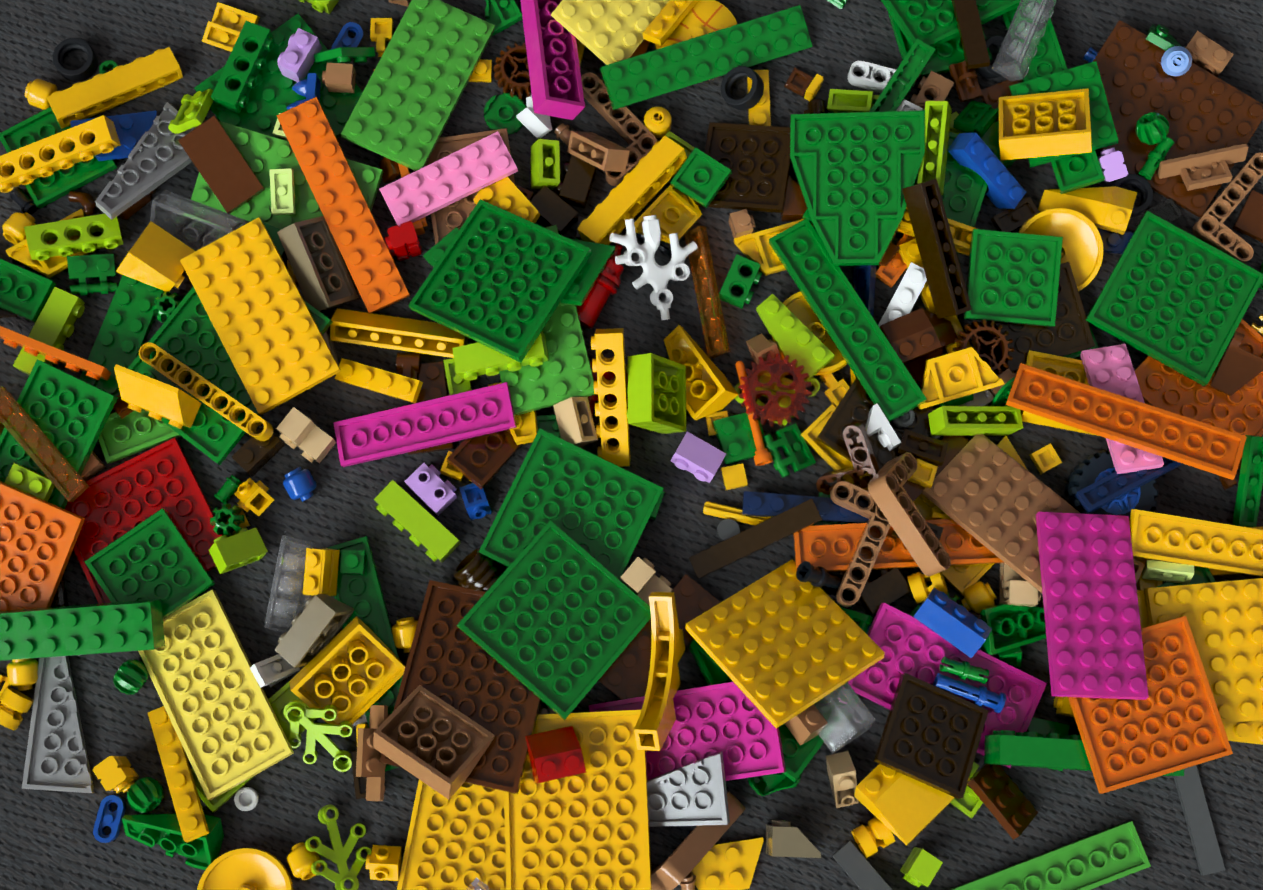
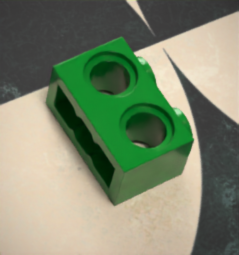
M736 254L719 292L718 299L741 309L745 303L749 305L754 294L750 290L753 284L758 285L762 275L759 272L761 264ZM746 269L750 271L751 275L744 277L740 271ZM733 289H740L743 294L735 296L731 291Z

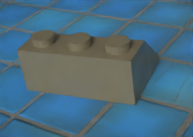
M327 594L311 596L305 603L306 608L292 620V627L289 631L283 633L278 639L279 644L275 651L294 668L306 666L336 636L355 610Z
M772 820V824H766V854L774 857L821 858L820 851L797 827L791 826V822Z

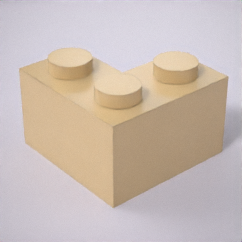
M295 407L291 409L276 428L281 433L279 437L292 449L300 448L303 451L301 455L311 463L315 460L320 464L336 444V441L317 427L312 420Z
M637 557L620 577V581L650 606L649 595L651 592H672L673 589L670 588L672 584L665 577L660 576L658 578L655 575L656 571L653 569L655 566L648 559L644 558L641 560Z
M1000 563L999 604L1028 607L1038 605V602L1041 600V592L1006 563Z

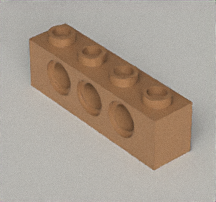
M931 71L928 77L923 76L917 87L921 90L918 95L913 94L910 102L925 110L926 101H945L954 82ZM925 95L932 96L934 100H928Z

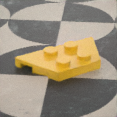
M670 184L634 222L635 231L644 235L642 229L643 217L656 215L660 222L661 241L670 244L669 234L678 233V240H680L697 222L702 213L692 198Z
M80 209L60 221L84 217V212ZM74 235L70 240H77L80 236ZM27 239L5 250L10 258L48 278L68 268L67 257L60 255L43 261L32 260ZM51 239L47 241V244H54L57 240ZM84 252L73 253L70 256H81L89 254Z
M804 219L734 238L733 242L749 260L761 264L759 270L765 276L785 271L786 268L769 244V239Z
M972 347L926 360L921 391L927 400L918 407L919 409H924L1005 384L991 370V367L979 357V354Z
M763 837L715 844L692 870L696 876L695 886L697 889H749L764 842Z

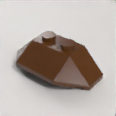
M923 308L880 326V329L904 365L956 344L954 339L958 338L951 321L945 318L937 319L936 314Z

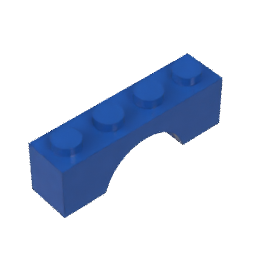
M976 132L959 133L947 149L959 165L975 171L985 180L989 188L985 195L997 208L1015 209L1026 194L1023 187Z

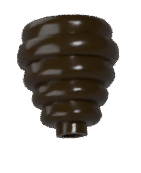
M479 547L460 562L453 575L458 580L459 586L475 591L487 592L503 572L499 570V563L479 553L481 548Z

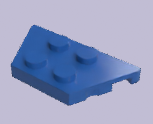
M157 111L106 116L114 122L121 146L114 148L110 153L95 155L98 161L128 158V155L143 134L149 131L153 125ZM95 118L70 121L71 128ZM95 137L91 139L90 144L94 142Z

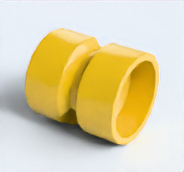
M921 572L907 576L910 589L917 604L923 602L933 588L948 594L942 572L932 576H926ZM927 582H932V585L928 587Z
M6 687L0 696V725L11 730H17L23 720L22 713L29 711L34 700L16 689Z
M877 817L870 819L867 826L860 825L851 830L853 838L859 844L858 847L866 858L877 853L878 847L886 848L895 842L892 832Z

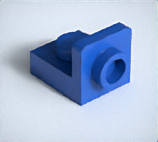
M474 483L459 487L470 520L480 519L492 513L484 488L481 490Z

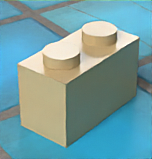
M587 396L570 397L553 405L561 439L577 447H582L598 440Z

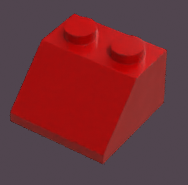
M573 726L525 736L535 784L586 773L582 750Z

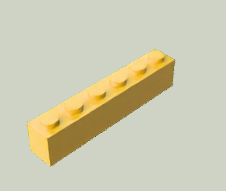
M170 47L158 49L146 57L136 58L133 62L124 66L119 65L107 73L97 74L85 82H77L72 87L63 91H55L46 98L61 129L71 125L70 121L92 117L183 78L175 56Z
M667 136L657 141L653 145L652 150L639 160L637 166L624 176L622 182L610 191L607 198L595 207L592 214L580 223L577 230L581 239L587 242L609 245L611 243L609 240L611 233L620 234L626 227L625 220L634 219L687 160L685 149Z
M338 308L331 319V341L454 358L452 348L468 345V337L436 322L369 314Z

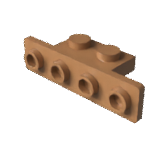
M1247 144L1233 145L1227 148L1167 159L1160 162L1158 177L1162 179L1181 175L1187 191L1231 182L1232 174L1228 164L1245 161L1249 147Z
M372 705L370 707L369 728H358L356 777H367L366 801L384 800L386 764L379 762L382 753L373 748L374 731L389 717L387 705Z

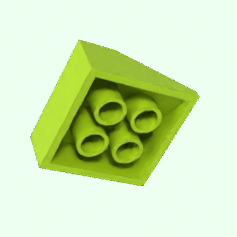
M653 353L628 356V364L626 366L628 374V387L626 389L628 397V409L626 412L628 424L661 434L686 432V366Z

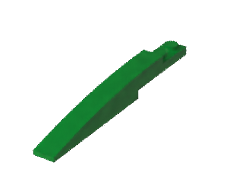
M917 38L869 112L896 111L903 99H906L936 49ZM807 209L803 214L802 219H808L809 222L812 224Z

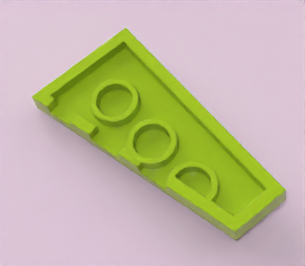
M773 293L756 307L758 315L776 341L777 347L783 353L789 367L798 378L801 387L834 359L835 355Z

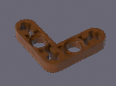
M851 422L843 431V438L853 467L824 473L816 483L819 492L830 495L835 484L844 481L843 475L845 474L853 478V485L866 488L871 480L870 477L865 476L861 479L859 477L863 476L866 472L873 474L874 477L880 471L867 431L861 423ZM852 429L854 432L859 433L857 437L855 436V434L851 435L850 432L852 431ZM858 449L864 450L867 453V459H860L856 451ZM837 479V482L833 483L830 488L828 485H824L825 480L827 483H831ZM843 488L836 489V494L846 492Z

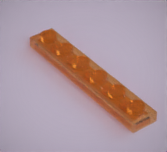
M698 226L684 235L686 246L692 241L698 246V249L688 256L707 355L709 358H715L729 352L730 348L706 227Z
M0 386V422L66 500L74 502L89 487L88 484L7 389Z

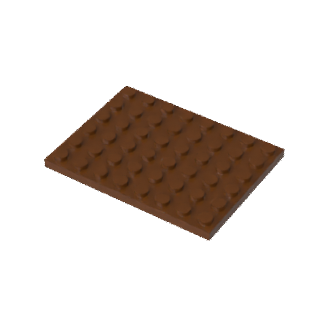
M1121 20L1118 21L1093 62L1096 61L1119 142L1118 144L1095 150L1097 157L1101 156L1100 151L1115 147V151H1122L1123 164H1126L1128 174L1139 175V171L1148 159V154L1157 146V144L1148 145L1141 142L1135 132L1138 119L1150 112L1163 114L1169 122L1167 137L1172 139L1174 144L1166 154L1165 160L1227 148L1233 145L1248 144L1263 120L1262 103L1194 63L1181 76L1168 75L1161 66V58L1165 50L1146 40L1147 36ZM1235 163L1228 164L1230 171ZM1159 167L1151 180H1147L1152 190L1199 218L1203 215L1222 185L1218 184L1187 191L1181 175L1159 179Z
M429 580L394 710L421 685L493 733L495 738L465 783L518 795L528 756L525 736L532 735L534 732L541 699L457 627V624L486 592ZM381 754L379 762L396 767H401L385 755Z

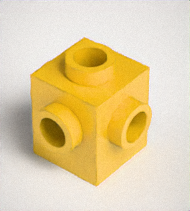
M250 477L247 481L241 483L234 493L240 500L237 504L246 512L249 510L253 511L258 517L274 501L267 493L269 488L260 480L255 483Z
M373 845L371 855L366 857L365 866L370 871L371 880L399 881L402 865L401 847Z

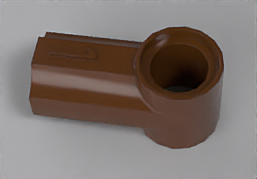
M398 352L396 359L398 374L418 380L421 354Z

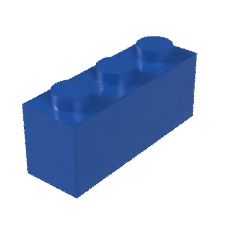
M936 588L932 589L913 616L970 658L975 655L992 631V628L986 622L972 615L965 607L958 605L944 592Z

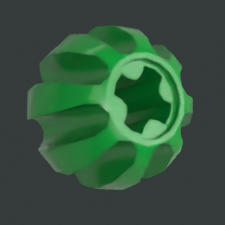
M1158 112L1146 113L1136 123V135L1145 144L1153 145L1160 143L1168 136L1169 122L1163 114Z
M163 292L161 298L156 297L154 300L156 305L152 309L153 314L157 316V320L164 323L182 301V296L177 293L171 295L170 292Z
M230 503L222 504L221 510L216 507L212 511L215 513V516L210 518V525H215L213 531L218 535L223 533L227 537L233 536L234 530L238 534L242 529L239 527L240 523H245L244 515H239L242 510L237 505L231 508ZM226 517H231L228 519L229 523L225 524V522L227 521Z
M127 660L115 673L113 682L120 692L133 695L138 693L145 684L149 673L142 662Z
M150 777L137 780L127 791L130 807L140 813L152 811L164 798L161 784L156 779Z

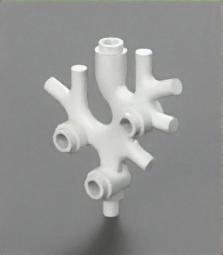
M656 215L643 217L642 229L645 241L642 245L637 242L634 219L625 220L626 235L611 233L609 238L610 242L624 245L627 248L623 255L615 256V262L617 265L642 266V275L632 284L637 290L647 283L651 284L654 290L650 294V301L657 307V310H660L661 320L670 319L669 308H671L673 294L667 289L668 281H684L689 277L690 270L684 261L690 253L698 249V246L692 241L687 246L681 247L679 245L678 233L669 234L672 252L671 260L667 265L660 266L654 258L661 241L659 219H657Z

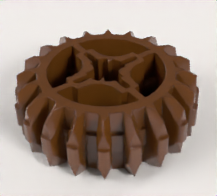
M524 41L522 46H519L515 42L514 48L507 45V52L501 50V57H496V65L493 67L494 72H496L494 78L498 81V87H503L504 93L510 91L511 97L518 93L519 99L523 98V94H527L528 98L531 96L526 43ZM508 64L511 65L513 70L510 78L505 74Z
M982 319L980 325L977 320L972 321V327L966 324L964 329L967 333L961 330L958 332L962 339H954V342L959 344V347L952 348V351L956 352L966 349L970 338L972 339L973 349L977 353H979V349H982L980 345H989L986 350L987 354H979V357L989 363L993 372L995 371L996 374L1001 375L1003 372L1000 366L1007 369L1009 365L1005 360L1012 361L1013 359L1012 356L1007 355L1008 352H1014V348H1008V344L1012 343L1013 339H1005L1009 332L1001 333L1003 329L1001 324L994 328L995 321L993 320L989 322L988 326L986 319ZM985 331L992 334L994 338L984 341L981 337H978L976 332ZM999 343L1000 353L997 361H995L996 357L993 354V350Z

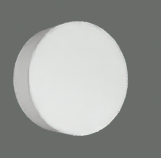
M250 787L239 789L234 797L235 805L241 811L253 810L259 802L257 791Z

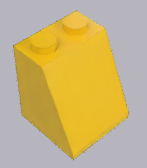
M150 221L116 272L165 292H170L173 286L178 288L185 279L182 276L185 269L180 260L192 254L195 250Z

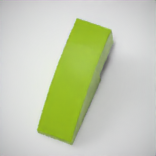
M830 89L827 111L834 113L869 112L880 95H873V91Z

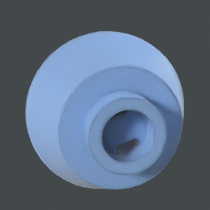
M1181 46L1169 48L1161 58L1162 69L1170 76H1181L1192 65L1191 53Z

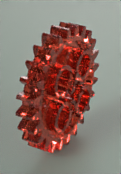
M777 353L775 359L768 354L767 361H764L760 356V364L757 365L751 362L753 369L745 368L748 376L740 377L745 382V385L738 386L740 390L744 391V393L738 396L740 399H746L741 406H749L746 411L747 415L754 413L753 420L757 421L761 418L763 426L767 420L771 427L774 426L775 421H778L780 427H783V420H787L789 424H792L791 417L794 416L799 419L797 412H806L802 405L810 404L806 396H811L812 392L806 390V388L812 386V383L805 382L810 376L808 373L801 374L805 369L803 365L796 368L798 363L796 359L789 363L790 357L788 355L781 360L779 353ZM762 374H770L771 379L768 383H760L759 379ZM792 375L793 382L790 385H783L782 379L784 376ZM777 385V387L780 390H795V393L790 394L787 392L777 391L776 395H773L771 391H756L755 388L762 387L765 389H774ZM760 396H768L769 400L766 405L759 406L757 404ZM784 397L791 399V404L787 408L780 407V400Z

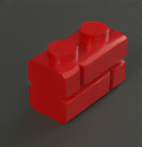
M408 221L402 223L400 227L396 225L388 228L389 236L385 237L392 257L396 256L397 260L403 261L409 259L410 256L415 257L422 254L423 251L413 222Z

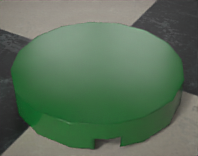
M510 93L497 94L492 96L486 103L484 120L491 130L507 128L508 135H511L524 126L517 119L516 115L525 109V105L517 95L511 97Z

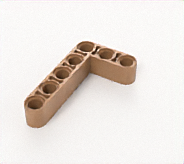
M585 73L581 76L584 98L629 144L626 148L630 150L629 158L632 157L637 160L634 163H627L626 171L619 172L620 175L618 177L611 176L610 173L612 171H605L607 183L611 186H618L624 176L637 166L639 160L652 150V148L644 149L642 145L650 144L653 147L657 139L626 106L613 110L605 84L594 73ZM586 84L594 85L593 88H586L584 86ZM607 99L609 102L603 104L599 100ZM619 113L622 114L623 117L620 119H616L613 117V115ZM636 129L638 132L635 134H630L628 130Z
M1256 153L1245 163L1231 182L1197 220L1192 229L1195 237L1244 264L1253 257L1254 250L1250 244L1224 225L1223 222L1263 176V153ZM1241 178L1245 179L1247 184L1243 183ZM1228 193L1231 194L1234 197V199H1231ZM1215 209L1219 210L1221 215L1217 214ZM1202 224L1207 226L1208 231L1203 229ZM1219 238L1223 239L1226 245L1222 244ZM1237 252L1242 254L1243 259L1237 255Z
M906 452L888 461L870 480L868 490L921 571L926 576H932L950 568L951 560L903 488L906 481L917 470L915 457L911 453Z
M840 481L835 484L830 492L831 500L836 505L869 519L836 594L837 602L841 606L850 607L859 600L891 525L886 517H882L879 514V507L869 491L849 482ZM843 488L846 490L847 497H838L836 489ZM858 498H865L868 501V507H860L857 502ZM870 528H877L881 534L880 538H873L870 535ZM862 548L870 550L871 559H864L861 556ZM853 569H858L862 572L863 577L861 580H855L852 577L851 572ZM844 590H850L853 593L852 601L844 600L842 596Z
M730 791L727 792L730 823L728 825L696 826L675 851L652 871V890H673L744 812L746 807Z

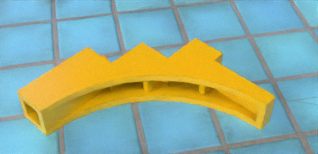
M651 592L649 595L652 630L651 659L645 699L640 716L634 727L637 750L660 751L676 720L673 698L681 684L678 662L685 651L683 629H679L674 592Z

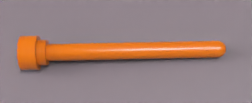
M737 361L735 366L756 447L755 465H766L773 462L772 455L764 445L744 362Z

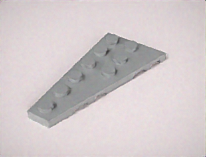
M168 102L164 105L162 113L154 119L149 131L143 134L130 152L128 160L117 170L118 173L115 178L109 181L95 201L96 206L111 220L192 162L178 140L197 127L179 134L172 133L168 126L170 121L175 119L178 111Z
M68 656L39 658L38 679L35 686L22 789L95 793Z
M722 751L647 780L649 827L728 825L730 823Z

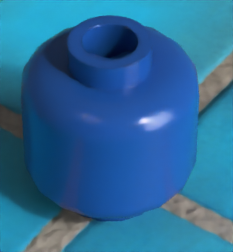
M298 467L284 475L283 486L291 499L296 500L300 498L303 502L314 496L312 491L316 489L317 483L308 469Z

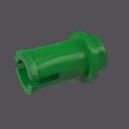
M233 475L226 477L227 481L214 495L224 504L228 502L242 483Z

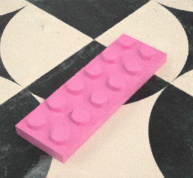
M497 131L379 190L397 225L400 227L402 223L408 221L415 222L518 172V168Z
M1126 344L1081 351L1080 357L1090 386L1145 403ZM1106 438L1117 474L1161 468L1164 465L1162 456Z

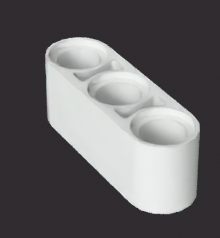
M855 61L850 67L847 79L853 86L882 93L896 69L865 61ZM854 72H860L863 76H856ZM875 77L882 78L883 82L877 81Z

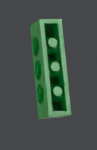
M248 21L245 22L211 95L216 106L238 114L241 113L242 108L247 106L248 95L257 84L258 73L265 67L266 56L274 47L275 40L270 29ZM258 47L255 51L250 52L251 48ZM249 66L247 70L241 71L242 67ZM235 85H240L238 89L232 90Z

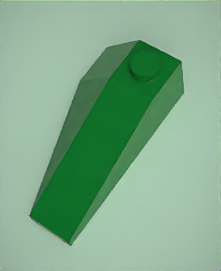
M999 604L982 609L980 613L982 615L981 620L992 628L987 640L979 648V650L987 654L994 655L1046 639L1043 607Z
M176 814L124 815L122 818L126 836L149 847H154L157 843L166 851V855L170 857L178 853L186 857L185 864L193 868L206 870L219 857L224 837L221 818L205 815L209 834L188 843L183 840Z

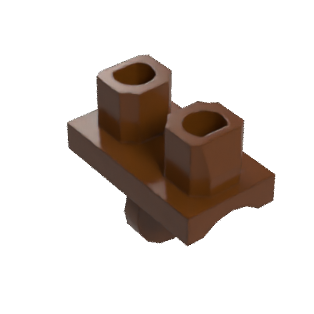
M966 61L949 65L948 68L961 103L982 96L977 73L974 69H967Z

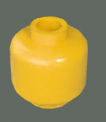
M35 79L27 84L25 98H27L31 106L45 110L50 107L46 97L58 91L57 86L42 79Z
M656 106L646 112L644 126L656 139L663 138L671 130L672 117L667 109Z
M20 212L13 213L2 225L3 236L14 245L25 240L24 227L35 225L34 217L26 212L24 214Z
M978 581L963 591L964 599L961 602L968 611L972 610L973 613L980 614L982 609L995 606L994 600L997 597L989 583L984 584L982 581Z
M414 617L398 619L392 627L394 644L396 648L403 649L405 653L410 652L418 624Z
M30 658L16 659L8 663L6 668L9 685L18 687L19 691L32 689V684H35L38 679V661Z
M304 842L294 845L287 856V862L293 876L302 880H308L316 876L311 871V865L313 862L321 860L318 853L308 851ZM317 863L316 870L318 872L319 868L321 867L320 863Z

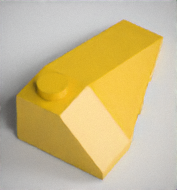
M1116 186L1080 188L1061 194L1059 189L1044 190L1038 210L1041 212L1052 208L1071 209L1086 216L1093 222L1096 228L1124 235L1137 192Z
M678 325L664 339L669 360L686 366V409L694 420H699L724 409L739 395L725 375L681 325Z

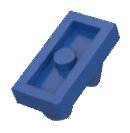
M308 73L307 79L297 82L292 87L297 94L306 97V99L298 100L290 104L286 109L289 110L315 97L320 102L321 81L316 73Z

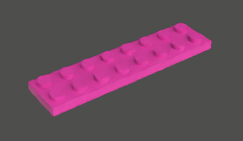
M507 382L333 422L340 465L342 467L517 427Z

